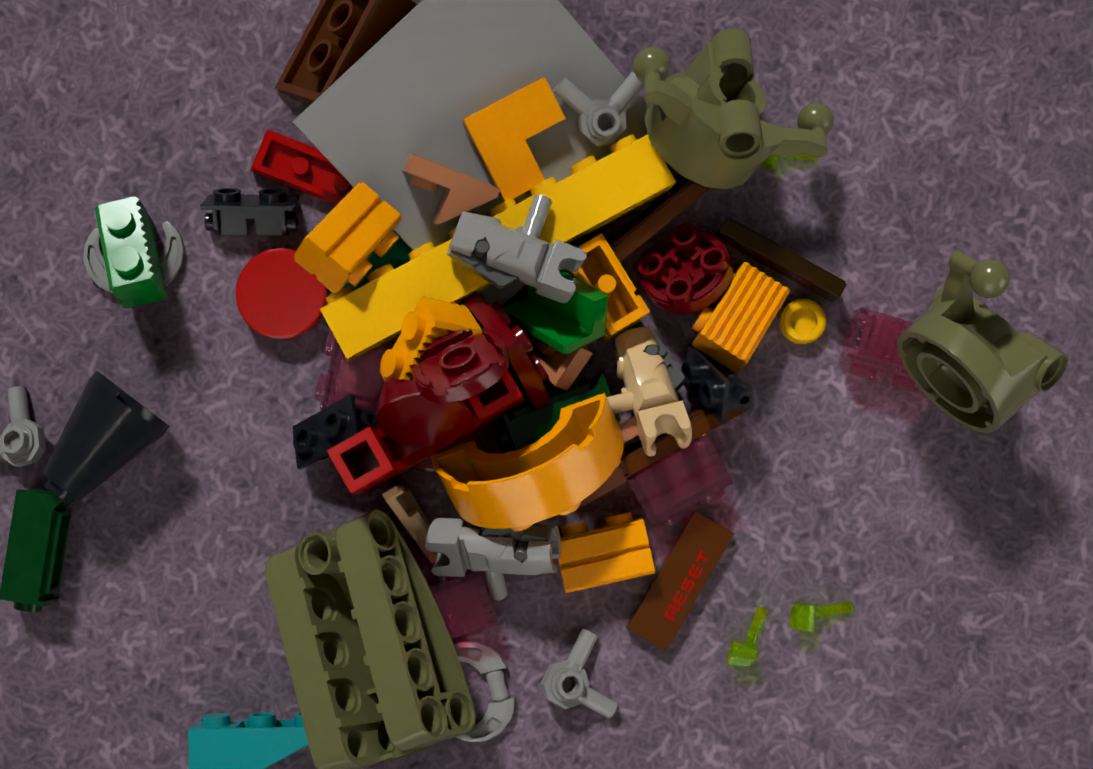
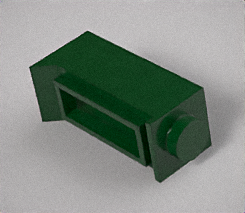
M603 372L594 376L590 385L586 384L549 398L550 401L537 410L533 405H529L497 418L499 427L494 429V435L501 453L519 450L538 441L559 420L561 408L605 393L607 397L612 396ZM614 414L617 422L621 421L619 414Z
M35 488L16 490L0 588V600L14 602V609L26 612H42L43 606L58 602L59 597H53L52 595L54 592L59 591L72 512V510L66 509L77 498L72 496L68 502H65L48 490Z

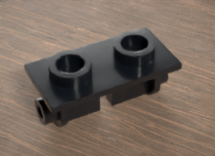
M221 188L214 190L213 194H210L200 205L201 210H212V213L205 214L206 231H214L215 235H248V219H255L256 235L288 236L289 231L298 230L297 213H289V211L294 209L299 200V195H286V190L268 188L260 190L259 195H241L240 189Z
M691 344L687 345L686 362H683L681 366V372L685 377L684 387L721 424H726L728 410L746 409L753 403V389L740 378H735V374L729 368L708 355H702Z
M350 394L292 426L297 469H303L318 460L328 458L327 450L367 427L376 428L378 426L376 414L373 411L356 408L355 397Z

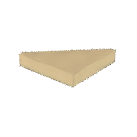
M401 484L383 493L385 501L431 564L436 562L438 552H430L425 549V539L430 524L409 487Z

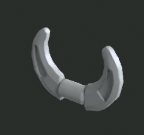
M165 221L162 223V228L165 232L166 244L159 259L161 261L160 266L163 269L162 275L165 278L163 282L168 286L183 266L185 249L182 237L177 229L170 222ZM95 228L85 243L84 264L87 274L100 288L112 293L109 288L104 256L101 250L99 229Z
M461 641L454 644L459 661L469 663L480 674L487 673L486 679L493 701L488 703V709L484 717L474 725L471 731L455 737L468 742H483L499 735L510 722L514 713L515 696L508 697L509 692L504 672L501 670L507 668V665L501 655L492 647L478 641Z

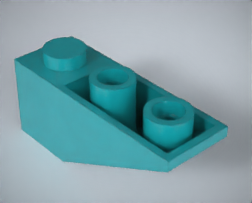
M272 712L252 713L248 715V720L231 721L230 714L228 713L203 715L202 721H198L188 729L189 769H265L309 745L301 713H295L294 720H276V713Z

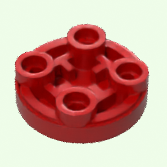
M276 248L264 251L246 264L238 278L236 302L239 312L252 329L264 336L283 340L302 336L319 325L323 317L320 308L328 304L325 300L328 296V288L317 280L315 274L311 275L295 261L294 254L296 250Z

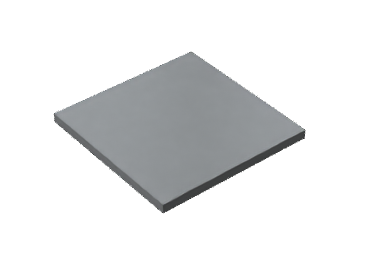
M422 0L294 119L292 123L353 188L359 182H364L380 196L381 201H386L401 214L402 220L394 232L413 251L428 242H432L437 247L450 240L449 232L457 227L461 215L439 225L432 223L444 187L439 186L435 194L409 184L412 175L402 171L408 153L415 154L495 186L461 119L542 77L546 78L552 92L558 83L566 77L591 100L611 98L625 81V78L558 0ZM553 92L566 119L526 139V142L545 180L554 177L556 182H559L572 175L570 168L581 160L594 155L598 161L612 153L610 149L612 145L595 146L579 132L578 116L580 114ZM639 94L635 96L624 110L627 128L616 142L631 134H634L637 140L648 134L644 121L647 103ZM529 190L514 198V200L518 204L531 197L532 194ZM498 195V198L468 212L492 217L489 211L503 201L500 195ZM514 281L503 289L493 285L480 292V294L489 305L497 300L503 306L525 284Z

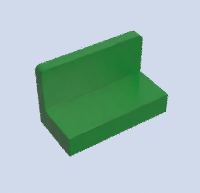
M559 270L562 277L572 281L576 286L569 302L560 303L536 294L537 288L528 285L527 297L503 309L512 324L518 325L524 331L559 352L569 354L605 335L608 295L567 272Z

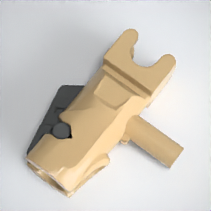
M639 327L625 331L615 338L617 349L615 350L617 360L616 375L619 380H623L625 388L621 389V394L607 397L613 413L617 414L633 410L637 421V432L647 456H654L656 454L655 439L658 435L664 433L674 436L679 447L687 448L692 440L691 422L683 401H679L676 394L684 385L685 377L667 353V349L659 338L653 333L652 328Z

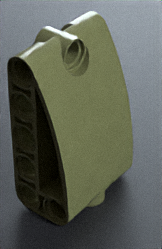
M374 510L328 532L309 533L300 544L269 557L265 566L266 579L312 760L317 769H362L391 758L398 759L431 749L435 743L467 733L473 729L476 719L475 709L452 639L418 564L387 514L380 510Z

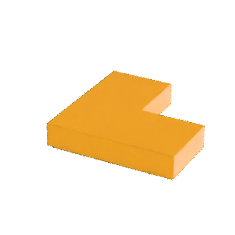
M542 77L461 119L495 187L501 189L499 195L504 202L520 196L545 180L526 139L566 118L546 78Z

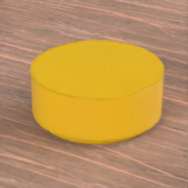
M810 299L792 301L784 307L779 317V327L786 339L795 344H807L817 340L824 332L826 326V316L819 304Z

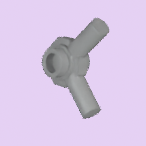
M631 72L611 98L591 100L564 77L553 92L580 114L578 116L579 132L593 145L605 146L613 145L626 130V113L624 110L644 87V83L637 79L634 72Z
M11 387L8 389L11 423L7 425L0 436V459H5L13 466L22 467L39 461L46 450L44 428L30 420L26 387Z
M582 629L567 660H561L549 665L540 683L543 695L546 700L563 709L583 704L609 719L616 711L617 702L590 688L586 671L583 669L598 636Z

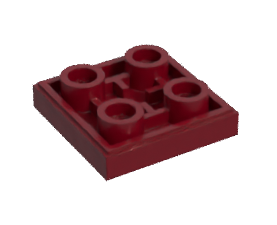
M476 291L463 299V303L468 307L481 329H492L502 335L511 358L508 371L516 385L536 410L550 401L548 398L550 395L543 384L549 378L548 374L534 355L530 358L528 357L527 353L533 349L530 341L518 325L510 330L508 326L512 322L499 302L496 300L489 305L484 297Z

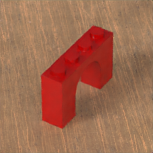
M508 369L497 383L482 393L468 398L473 407V424L465 435L455 441L437 446L406 445L390 439L379 428L369 426L327 450L350 494H365L522 405L524 403L523 395Z

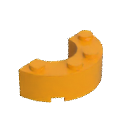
M602 393L561 408L559 420L553 428L538 441L522 449L503 454L486 453L478 449L475 441H471L432 455L431 458L432 464L455 510L465 521L484 528H511L513 531H523L534 523L556 515H568L576 511L581 505V501L596 491L620 464L624 450V436L606 394Z

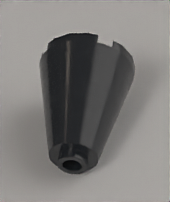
M96 370L91 378H89L43 470V474L49 478L44 486L65 502H68L72 496L82 500L162 437L170 426Z

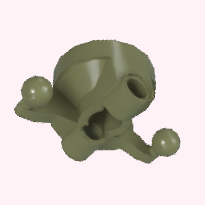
M731 28L718 32L712 37L711 42L706 44L685 72L672 74L665 81L663 80L669 74L671 62L664 50L659 47H646L636 54L633 62V71L637 79L642 81L645 86V99L648 103L644 121L649 140L662 159L683 177L704 187L726 190L743 185L768 156L808 154L814 157H823L828 153L826 135L833 127L834 116L830 108L824 104L810 103L803 107L797 118L798 128L780 127L763 120L760 114L765 110L766 98L762 88L754 79L751 38L743 30Z
M956 250L949 259L950 272L944 286L933 296L928 308L897 337V351L904 368L915 384L937 407L969 429L989 434L997 431L1040 391L1046 392L1054 387L1065 373L1069 358L1068 355L1033 333L1023 334L1020 332L1018 334L1004 318L989 310L985 303L973 297L972 291L984 298L998 297L1006 291L1010 283V274L1002 262L994 259H986L979 262L961 250Z

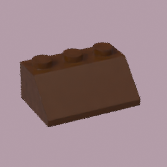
M321 0L275 89L309 106L417 4L412 0Z

